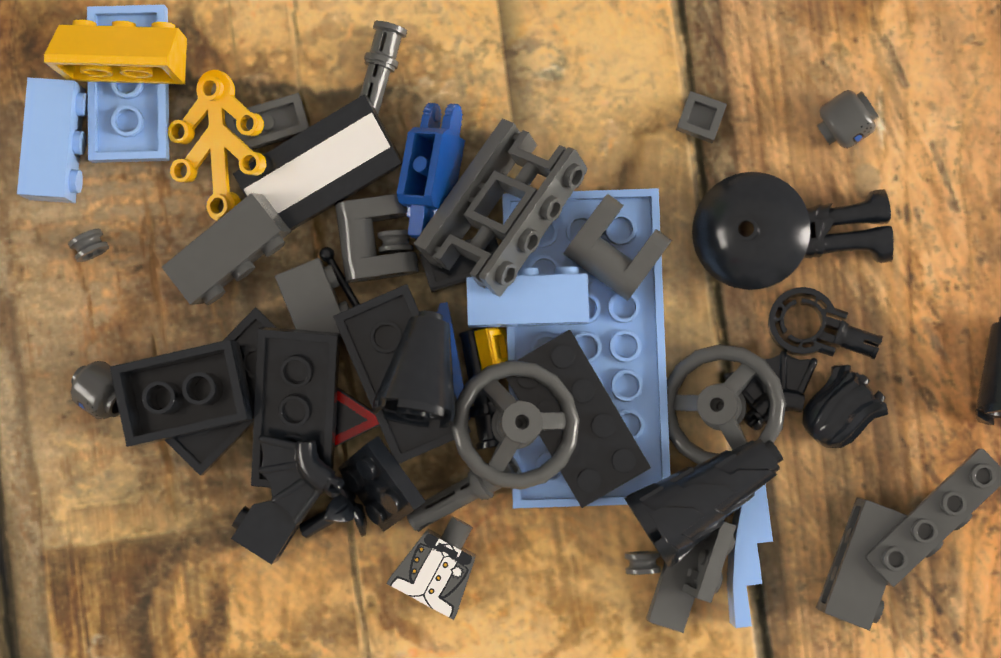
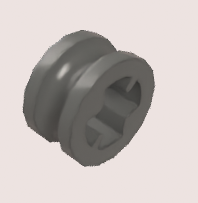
M101 229L89 230L68 242L70 249L77 251L75 255L77 262L93 259L109 249L108 243L101 240L103 235Z
M408 230L379 232L378 239H381L383 242L382 246L379 247V253L394 254L414 251L413 245L409 244L410 236L408 235Z
M635 551L625 553V559L629 561V566L625 568L626 574L660 573L661 567L656 564L657 558L660 557L659 552Z

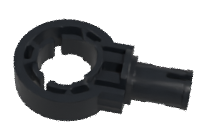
M794 288L780 295L774 302L768 318L769 332L776 345L787 353L797 356H807L820 352L833 357L836 350L834 347H842L875 359L879 350L878 346L881 345L883 338L882 335H876L850 326L845 321L848 312L834 308L829 298L812 288ZM797 296L810 297L814 301L801 298L800 303L801 305L812 307L818 313L820 328L814 336L807 339H798L790 334L787 340L799 345L795 347L781 338L775 324L779 323L782 334H785L787 328L784 325V316L791 307L796 306L797 302L793 300L786 306L783 303ZM817 302L822 304L825 309H822V307ZM777 310L782 311L779 318L776 317ZM825 327L835 330V335L826 333L824 331ZM811 344L812 347L804 348L802 345Z

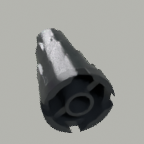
M761 439L751 440L732 451L725 450L695 467H686L657 483L631 493L624 499L668 568H670L685 557L698 543L724 524L725 518L755 496V492L774 478L777 475L776 472L780 470L778 463L783 461V457L771 440L765 443Z

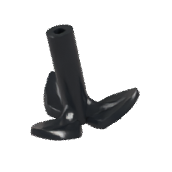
M344 485L340 495L330 501L326 510L299 525L300 532L305 538H309L333 523H345L354 519L361 537L366 536L367 519L364 507L361 504L355 503L356 494Z

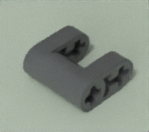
M397 194L349 200L335 204L346 283L400 277L419 272L417 252H401L377 256L373 222L407 217V207L399 203Z
M607 194L563 254L628 301L672 240L655 229L633 260L628 258L601 238L624 206Z

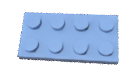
M164 4L87 6V20L96 22L97 26H112L113 21H129L135 23L136 27H151L153 22H168V8ZM87 82L88 161L92 163L170 161L168 136L169 84Z

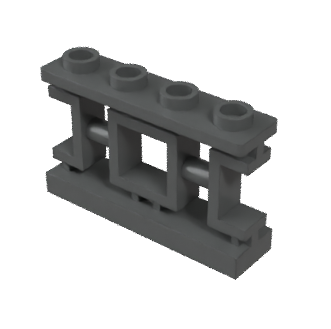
M502 118L414 242V245L429 263L449 271L460 255L476 262V265L470 272L471 277L479 286L483 288L488 287L493 294L499 297L502 296L506 288L516 279L518 271L528 256L536 250L540 239L548 227L559 217L562 207L568 198L581 185L587 172V167L577 150L571 147L566 149L559 145L550 159L545 160L532 154L537 144L529 132L524 130L520 132L513 122ZM516 163L523 168L516 178L513 179L508 177L507 174ZM537 174H540L547 178L537 190L531 187L530 184ZM504 192L521 200L503 225L487 216ZM471 226L479 229L470 243L462 240ZM493 237L502 240V242L492 255L484 250Z

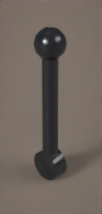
M330 247L322 248L319 253L320 259L327 262L328 265L332 264L340 286L352 307L359 305L358 299L349 284L345 282V277L334 260V250Z

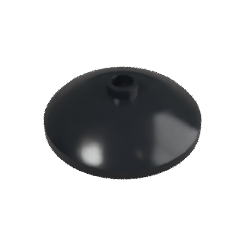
M761 172L735 174L714 185L699 203L692 226L693 244L704 268L720 282L744 290L768 288L788 278L802 263L811 239L809 212L803 199L795 189L780 178ZM751 222L754 226V231L750 236L744 237L741 234L740 228L743 223Z

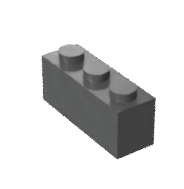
M251 193L164 264L162 268L190 305L204 303L210 305L226 293L223 287L233 279L240 281L248 276L256 268L253 263L265 254L266 257H269L285 245L283 238L292 231L264 195Z
M856 498L816 608L870 631L872 623H877L881 618L884 610V601L881 599L886 585H890L866 560L865 555L907 515L869 500Z

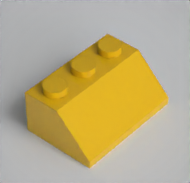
M73 20L72 25H58L44 54V62L66 80L79 82L185 84L187 38L179 28H175L174 24L168 22H153L151 27H136L135 23L129 21H113L112 26H97L96 22L90 20Z

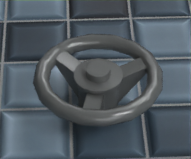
M718 344L695 350L676 364L667 379L669 439L680 454L699 465L719 453L704 451L690 442L679 427L676 411L698 412L706 425L715 430L722 431L732 450L748 443L739 425L744 419L747 410L746 400L742 392L756 374L765 385L770 402L768 422L758 439H761L764 443L768 440H771L773 443L783 429L786 401L781 381L766 360L744 347ZM717 360L741 363L740 367L724 383L710 385L702 390L699 395H678V390L687 375L702 364Z
M508 360L485 367L467 381L455 402L452 432L458 454L475 475L496 487L522 490L546 483L565 468L577 446L580 419L573 395L557 375L536 363ZM510 376L535 380L549 389L559 402L562 413H541L532 403L516 400L497 380ZM482 390L497 409L492 417L491 427L499 443L489 463H486L473 447L468 430L470 408ZM563 430L562 441L556 452L542 466L523 473L504 471L516 450L533 443L541 431Z

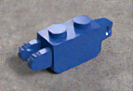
M436 103L426 104L420 127H413L407 135L397 197L399 203L407 207V217H409L408 235L416 240L458 182L465 140L460 137L463 110H461L459 104L447 105L441 128L440 119L442 114L440 106Z

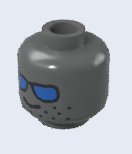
M845 90L821 106L819 113L823 122L818 124L817 127L829 145L837 141L841 147L848 149L875 131L876 125L874 120L879 118V116L862 91L856 94L851 90Z
M95 361L87 366L80 367L71 379L72 387L70 392L72 401L96 419H107L120 415L110 371L111 366L104 361Z

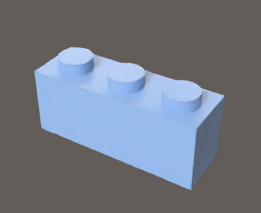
M27 77L17 195L34 201L76 203V193H80L83 186L82 171L79 170V159L86 149V135L82 131L83 116L88 115L86 89L76 81Z
M578 267L554 268L555 274L539 275L538 268H520L514 282L506 288L500 297L493 294L488 287L483 288L479 286L472 277H466L468 327L588 324V273L578 274Z

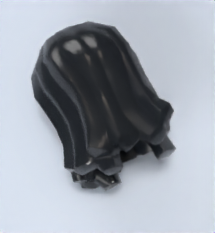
M834 365L831 367V375L827 383L804 407L802 424L805 430L820 445L826 448H842L852 443L872 420L888 415L887 404L884 402L885 396L880 391L873 395V391L868 386L869 378L864 374L860 375L858 372L851 371L850 365Z

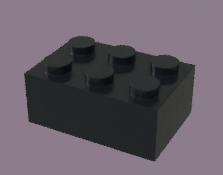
M229 339L110 367L127 447L142 446L254 420L253 405L240 345L237 341Z

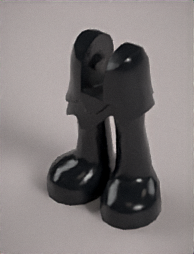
M885 189L871 191L865 201L852 205L830 208L833 203H829L823 206L819 204L815 207L807 208L811 221V239L804 258L821 257L822 254L841 251H868L876 262H892L894 251L892 226L827 234L832 226L889 223L891 209Z

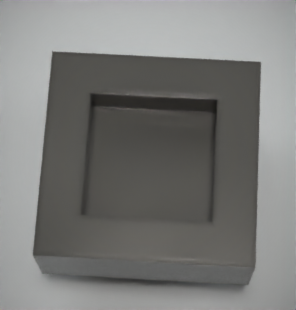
M690 91L676 131L713 143L727 104Z

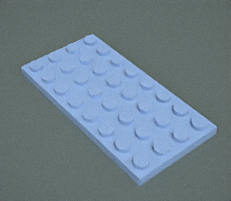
M659 188L573 191L562 207L559 217L548 227L540 239L538 247L528 256L521 268H538L539 275L555 274L554 268L578 267V274L588 273L589 323L581 325L507 327L508 360L516 361L571 330L651 467L587 506L628 505L624 499L626 496L671 476L662 255L627 301L563 253L603 198L609 194L624 206L601 238L633 260L655 229L660 231ZM509 193L502 195L503 225L521 200ZM509 384V393L516 400H518L517 396L515 395L513 389ZM539 435L533 443L527 447L517 449L513 455L521 473L537 469L552 458ZM558 472L546 483L522 490L512 489L513 509L580 506L561 472Z

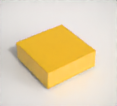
M504 327L485 328L474 331L482 370L487 366L508 361L507 334Z

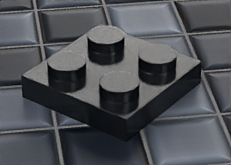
M379 436L366 443L338 467L346 487L356 493L364 504L369 519L376 525H379L383 532L426 502Z

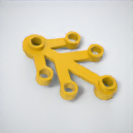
M209 70L198 80L196 88L197 101L183 120H174L169 125L168 136L174 143L189 144L195 137V128L207 114L209 126L186 158L177 159L172 163L170 174L177 182L190 183L194 181L198 168L211 152L213 194L207 201V211L212 219L218 221L241 202L237 194L230 192L227 149L239 160V168L244 174L258 176L266 168L265 157L261 153L250 149L226 126L225 110L236 119L237 130L243 135H259L263 130L264 121L259 114L250 112L234 97L235 86L228 74L220 70ZM215 83V84H216V91H215V93L212 95V94H211V89H212L213 84ZM252 117L254 124L252 129L248 130L246 124L248 119ZM183 126L185 132L183 137L180 138L178 132L180 127ZM252 157L256 159V166L253 170L249 167V161ZM183 165H186L187 173L183 177L181 175V168ZM220 200L224 203L222 212H219Z

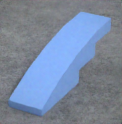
M766 484L755 492V496L734 511L732 524L736 525L734 532L735 545L732 552L728 555L727 592L729 621L735 628L752 626L747 586L762 584L757 543L773 542Z

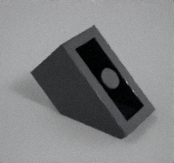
M271 500L253 504L250 509L246 506L243 507L232 524V527L237 530L231 539L272 565L279 560L298 530L299 525L293 523V519L286 509L272 503Z

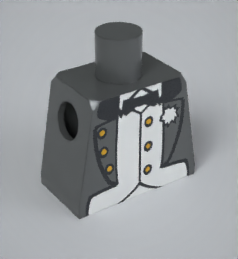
M452 516L442 536L427 529L386 584L454 620L476 554L463 548L473 527Z

